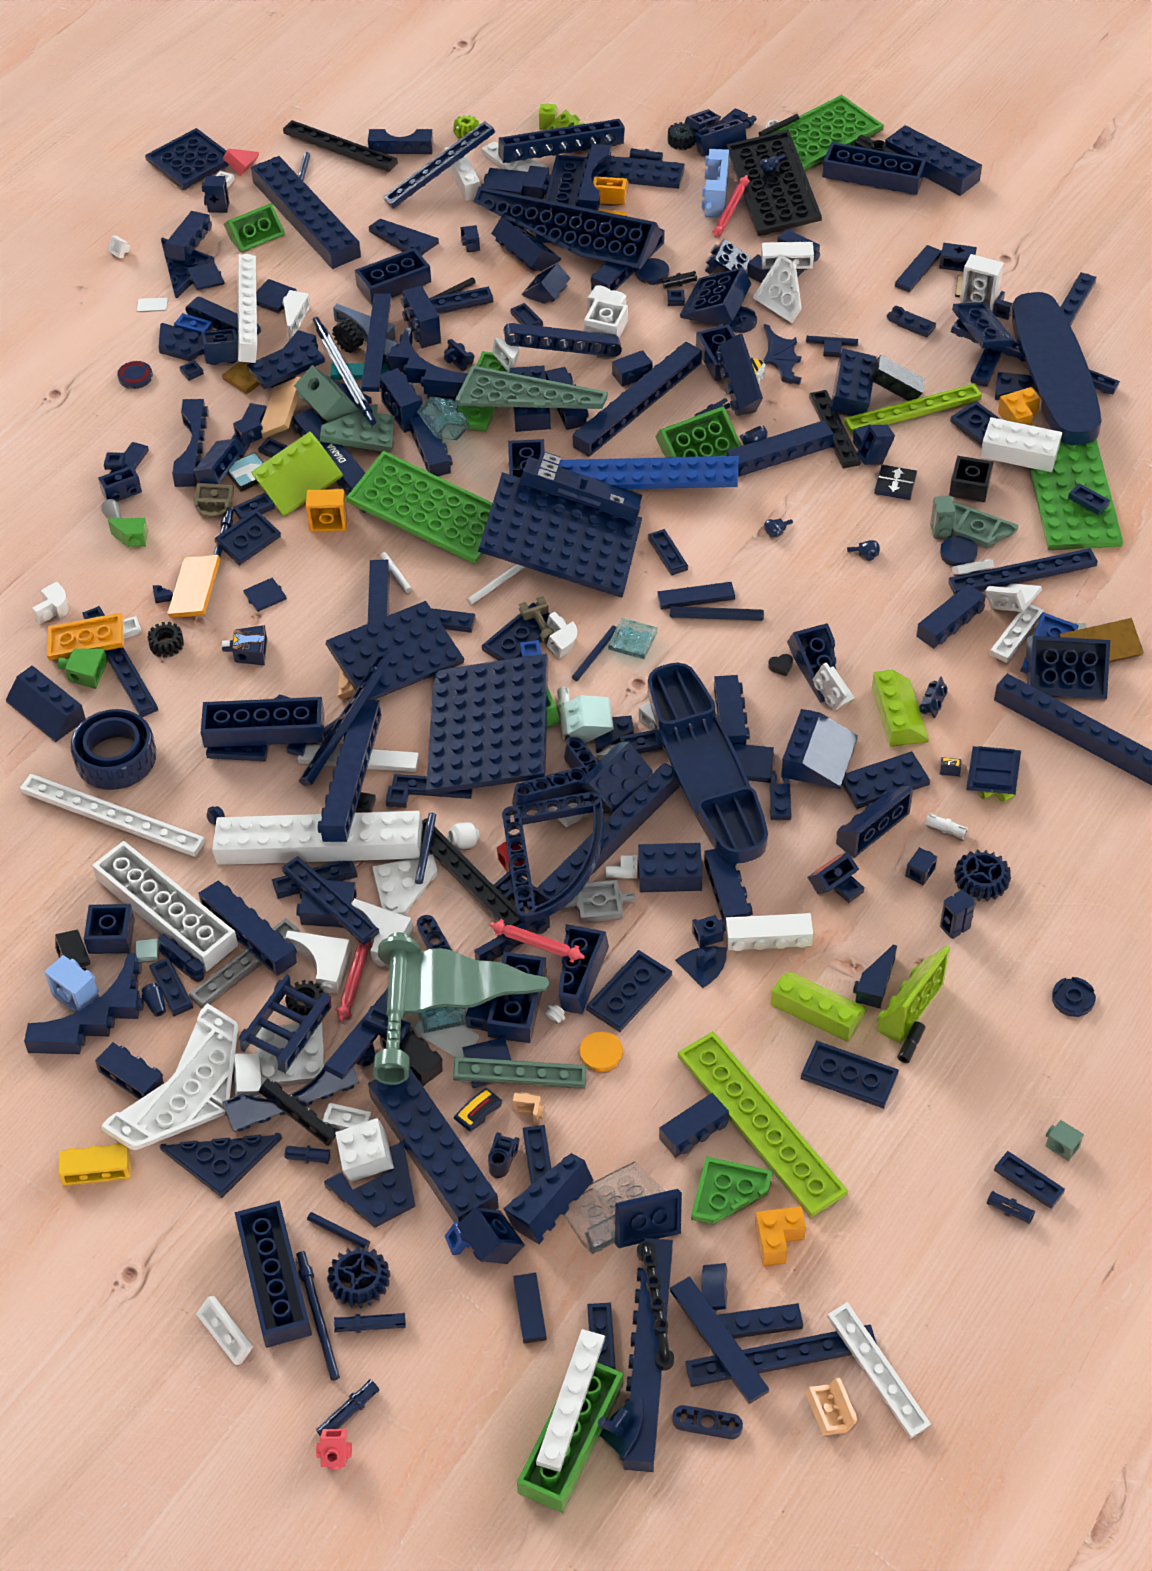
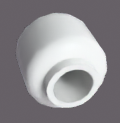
M471 822L454 824L448 831V840L458 850L475 847L477 840L480 838L478 828H475Z

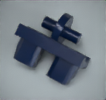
M449 339L447 342L448 348L444 351V360L447 363H454L461 371H465L467 365L473 364L475 355L472 352H466L465 346L462 343H456L453 339Z

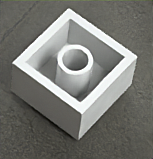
M595 298L584 319V331L614 334L620 338L628 322V305Z
M378 1118L335 1132L342 1169L351 1183L394 1168L386 1130Z

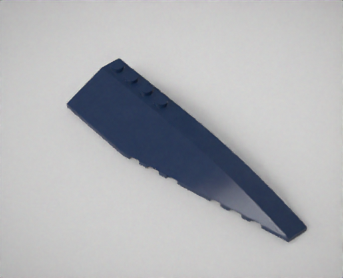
M483 187L478 188L473 201L485 209L580 257L636 269L642 268L656 248L662 232L658 224L653 221Z

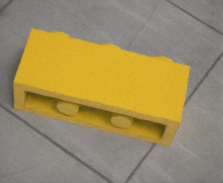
M115 1143L110 1146L94 1145L89 1148L59 1151L58 1175L63 1186L131 1179V1154L129 1148L121 1143Z

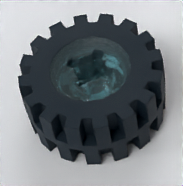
M685 122L674 123V125L668 128V144L671 147L674 146V149L679 148V150L691 148L696 143L694 135L696 130L691 129Z

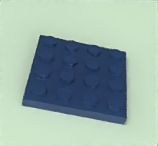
M197 128L145 155L146 161L182 189H186L203 180L206 176H210L229 166L223 158L226 150Z

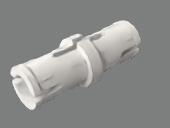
M929 813L925 822L926 826L942 831V834H950L962 840L965 839L968 832V827L952 822V819H944L932 813Z

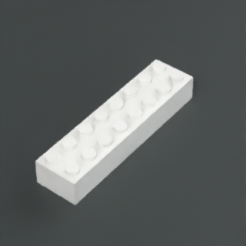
M122 841L92 865L98 882L122 902L131 904L134 912L158 932L165 934L170 939H174L183 951L186 950L190 953L193 959H199L206 972L238 946L236 934L232 928L125 841Z

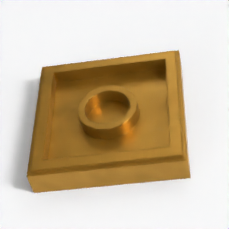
M251 362L237 363L222 374L223 380L248 394L260 385L247 370L246 365Z

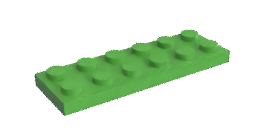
M482 351L476 366L508 372L493 353ZM458 406L452 420V426L487 432L497 407Z

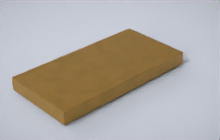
M1132 618L1061 633L1058 636L1110 640L1109 663L1144 654Z

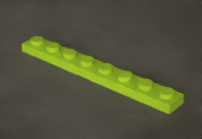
M970 384L850 416L844 419V424L850 434L853 435L854 429L865 425L894 424L979 401L982 398V394L975 384Z

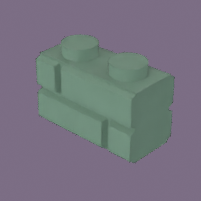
M938 496L933 499L930 526L933 538L935 539L952 537L956 512L952 496Z

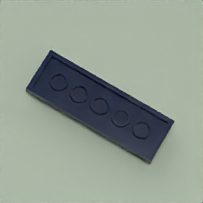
M611 156L609 169L603 171L597 177L624 178L629 181V184L679 189L685 164Z

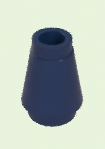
M151 983L143 987L141 996L154 1016L157 1017L165 1014L166 1009L162 988L157 983Z

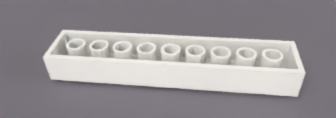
M420 811L355 813L347 842H322L321 833H318L317 829L318 821L322 819L321 814L217 817L212 851L217 865L288 863L297 856L304 862L419 859L423 831Z

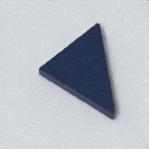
M162 237L161 243L175 298H178L193 283L190 281L187 268L215 262L214 257L194 250L186 261L167 258L166 242L168 239Z
M280 1133L269 1136L251 1135L243 1136L244 1138H219L205 1142H198V1140L186 1141L173 1145L165 1143L160 1145V1150L223 1198L282 1139V1135Z

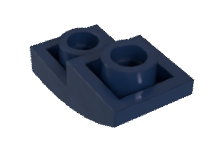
M726 1263L703 1265L702 1294L714 1311L726 1309L728 1291L726 1280L728 1269Z

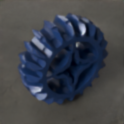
M977 849L975 853L969 851L967 855L963 854L961 860H958L954 870V880L959 890L965 891L972 897H977L978 901L985 898L988 902L990 897L996 900L998 895L1002 896L1004 891H1007L1011 881L1010 867H1007V861H1002V855L996 857L995 852L989 854L987 850L980 852Z
M356 1245L355 1251L347 1248L345 1255L339 1252V1260L332 1259V1267L328 1268L327 1282L329 1283L330 1292L333 1293L336 1300L340 1299L342 1305L348 1302L352 1308L355 1303H358V1306L362 1308L363 1303L367 1302L371 1306L372 1299L379 1301V1294L385 1295V1287H389L390 1284L388 1279L391 1276L390 1270H388L389 1266L384 1261L383 1255H377L375 1249L369 1252L368 1247L365 1246L363 1250H359V1247ZM366 1265L374 1268L377 1274L372 1273L371 1270H367ZM340 1280H345L346 1283L351 1284L352 1288L345 1287Z

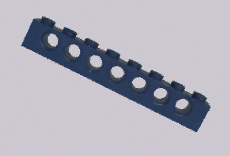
M620 119L499 137L498 155L503 163H511L513 161H524L575 151H586L591 149L592 144L616 146L624 144L625 127Z

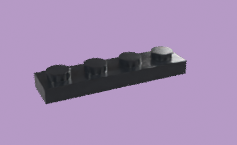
M268 1078L264 1081L258 1091L260 1094L325 1145L329 1146L336 1137V1131L330 1123L320 1120L312 1109H306L302 1106L298 1098L291 1094L288 1095L276 1081H271Z

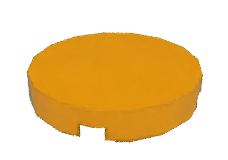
M600 1031L587 1035L579 1048L582 1063L588 1069H594L596 1072H608L616 1068L623 1057L622 1043L618 1037L609 1032Z

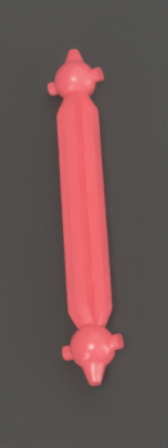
M747 175L739 179L738 185L720 216L717 226L712 230L715 238L723 233L745 187L750 182Z
M502 919L489 925L493 928L496 936L504 933L508 938L562 957L568 956L570 962L574 963V960L584 959L585 957L580 952L579 946L575 945L574 948H570L567 944L516 926H505Z
M371 940L365 945L358 941L359 947L356 948L341 997V1007H336L335 1009L340 1022H343L347 1017H352L349 1008L353 1005L368 955L367 948L373 946Z

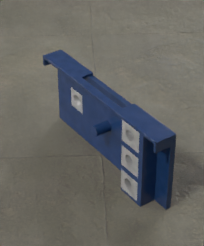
M545 451L541 452L539 460L528 456L519 484L636 522L640 511L641 494L558 467L561 459L560 456Z

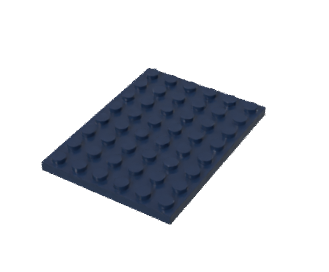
M502 472L478 552L622 598L642 517L637 516L636 522H632L599 511V509L519 484L521 478Z
M547 653L441 669L434 673L426 782L428 795L528 781L546 775L549 659Z

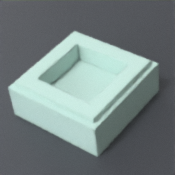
M157 939L136 941V955L139 962L158 960Z

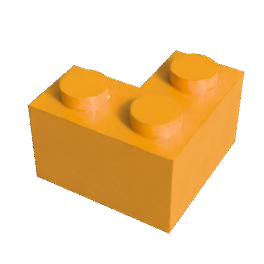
M1032 387L1000 396L998 413L1003 420L1031 426L1033 415L1038 414L1040 397Z
M802 1206L756 1212L755 1229L763 1266L786 1264V1242L805 1239L806 1224Z

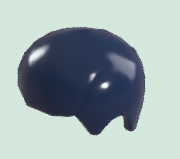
M758 426L741 434L739 437L742 443L747 445L766 439L768 431L765 426L763 428Z

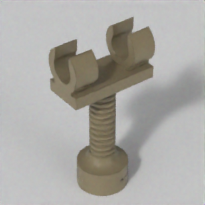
M543 596L536 598L538 601L536 602L537 606L530 609L526 602L519 604V611L524 621L535 618L542 631L540 638L544 644H547L549 636L555 633L552 628H548L542 617L543 614L548 613V604Z

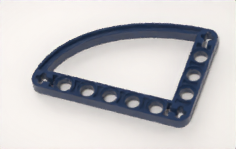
M586 792L514 805L503 810L502 817L516 910L521 922L529 923L541 920L561 910L581 892L590 879L600 856L604 835L603 805L601 795L597 792ZM570 803L578 804L575 808L567 807ZM549 807H557V810L554 812L547 811ZM531 810L537 811L535 815L527 814ZM594 812L592 840L581 869L562 892L549 901L536 906L523 825ZM510 815H514L515 822H511ZM513 829L519 830V833L515 835H512L509 832ZM514 845L522 846L519 850L511 849ZM521 860L525 862L522 866L514 865L516 861ZM521 876L527 878V880L524 882L516 881L517 878ZM521 893L530 894L525 899L519 898V895ZM524 906H528L529 913L525 914Z

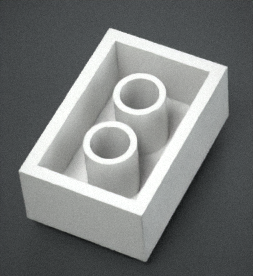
M971 254L964 266L959 303L984 302L993 312L994 302L1000 292L1004 263Z

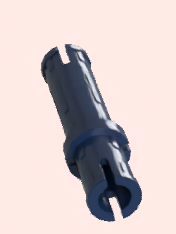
M405 1313L370 1316L355 1314L352 1317H334L335 1333L346 1331L361 1333L364 1330L406 1328Z
M369 1379L356 1393H351L349 1399L324 1423L316 1428L319 1436L321 1437L323 1429H339L353 1414L365 1408L364 1404L380 1391L378 1386Z

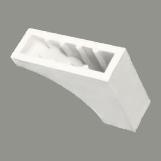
M354 899L352 905L379 928L380 933L375 936L370 950L372 962L377 966L390 968L389 965L379 959L378 946L381 941L393 933L402 932L411 935L413 931L412 918Z
M287 931L286 941L292 943L297 952L306 956L316 967V983L319 984V988L321 987L324 993L332 992L339 994L351 954L349 940Z

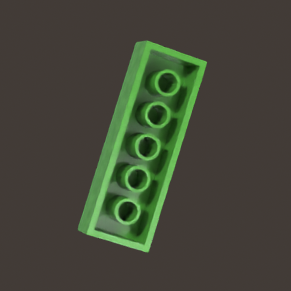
M597 1362L560 1472L536 1465V1460L555 1408L554 1405L517 1480L518 1494L561 1513L564 1512L603 1430L598 1425V1421L601 1417L608 1419L623 1387L622 1372Z

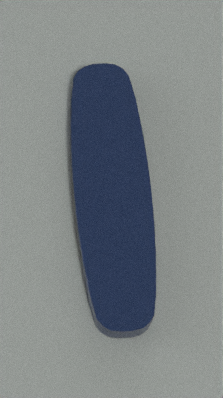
M1031 292L1019 295L1013 302V330L1016 341L1021 345L1030 375L1042 400L1041 411L1051 430L1062 432V443L1081 445L1095 441L1099 436L1102 421L1099 402L1085 357L1067 318L1054 297L1047 293Z
M677 662L655 668L648 678L647 692L651 710L673 771L697 820L713 847L725 861L739 864L761 857L766 851L768 841L765 817L757 793L750 786L737 753L715 713L714 700L693 668L687 664Z

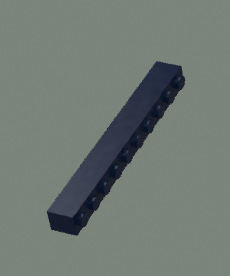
M688 342L678 346L674 352L666 356L663 361L655 365L652 370L644 374L636 383H633L629 389L622 392L618 398L610 402L607 407L599 411L591 420H588L579 430H576L572 437L573 448L588 457L594 454L702 364V350Z
M1008 673L997 684L994 701L1152 785V750Z
M366 700L344 734V744L340 745V756H337L336 760L337 768L333 769V781L329 783V794L325 797V808H322L321 811L322 819L318 821L317 829L318 833H321L322 842H347L382 716L379 700Z
M664 762L604 821L602 848L593 873L680 787L672 766ZM593 833L535 889L537 906L557 896L572 882L586 859Z
M645 1238V1241H650L655 1246V1256L657 1257L656 1275L661 1279L659 1292L660 1297L664 1299L663 1315L664 1319L667 1320L673 1240ZM642 1264V1268L638 1267L637 1282H641L640 1289L635 1290V1303H639L638 1311H633V1325H637L636 1332L631 1333L630 1346L635 1347L634 1354H629L628 1369L633 1370L632 1377L627 1376L626 1391L630 1392V1399H625V1404L643 1398L644 1412L638 1436L626 1457L622 1458L620 1456V1460L624 1461V1470L654 1472L662 1370L658 1369L655 1365V1354L659 1350L658 1337L654 1334L655 1320L654 1315L650 1312L651 1296L646 1289L647 1273L643 1269Z

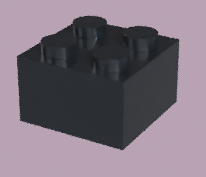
M957 455L949 496L985 502L994 462Z

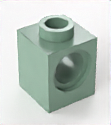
M1060 1120L1056 1126L1052 1125L1046 1133V1137H1048L1046 1147L1069 1161L1081 1146L1084 1134Z

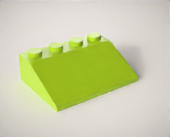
M311 431L251 471L257 484L271 498L276 508L284 517L306 502L307 490H324L344 476Z
M949 946L938 950L924 959L919 967L916 965L913 968L910 979L908 981L905 980L900 986L899 994L897 996L893 995L888 1003L887 1010H882L877 1018V1022H879L878 1032L899 1044L903 1041L913 1023L919 1019L944 984L950 953Z

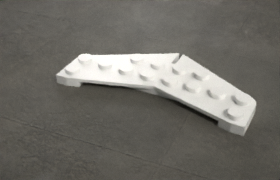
M207 1003L200 1011L175 1074L167 1082L122 1112H116L102 1124L101 1131L129 1149L139 1150L224 1116L225 1110L222 1102L230 1098L238 1034L237 1022Z

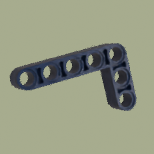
M571 737L567 740L564 752V759L571 769L518 783L515 786L512 804L514 806L586 793L578 783L599 762L582 739Z

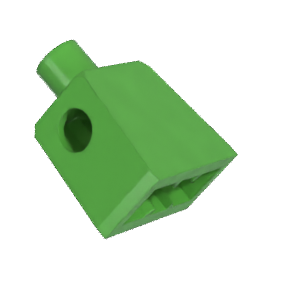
M74 649L69 659L59 658L58 669L66 671L70 682L96 689L108 662L105 650Z

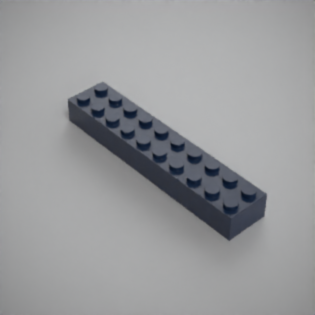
M280 156L273 157L251 167L253 183L332 269L361 257L359 240Z

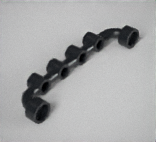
M642 1241L637 1246V1257L643 1261V1269L647 1273L646 1289L651 1296L650 1312L654 1315V1334L658 1337L659 1350L655 1354V1365L658 1369L666 1371L674 1365V1354L669 1350L668 1322L664 1319V1299L660 1297L659 1292L661 1279L656 1275L657 1257L655 1256V1246L650 1241Z

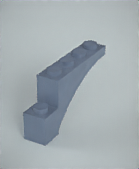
M336 304L333 307L335 321L340 323L343 319L352 320L353 324H356L357 328L361 330L362 338L367 342L371 316ZM388 323L383 363H386V355L390 353L391 347H397L398 342L394 341L396 338L395 326Z

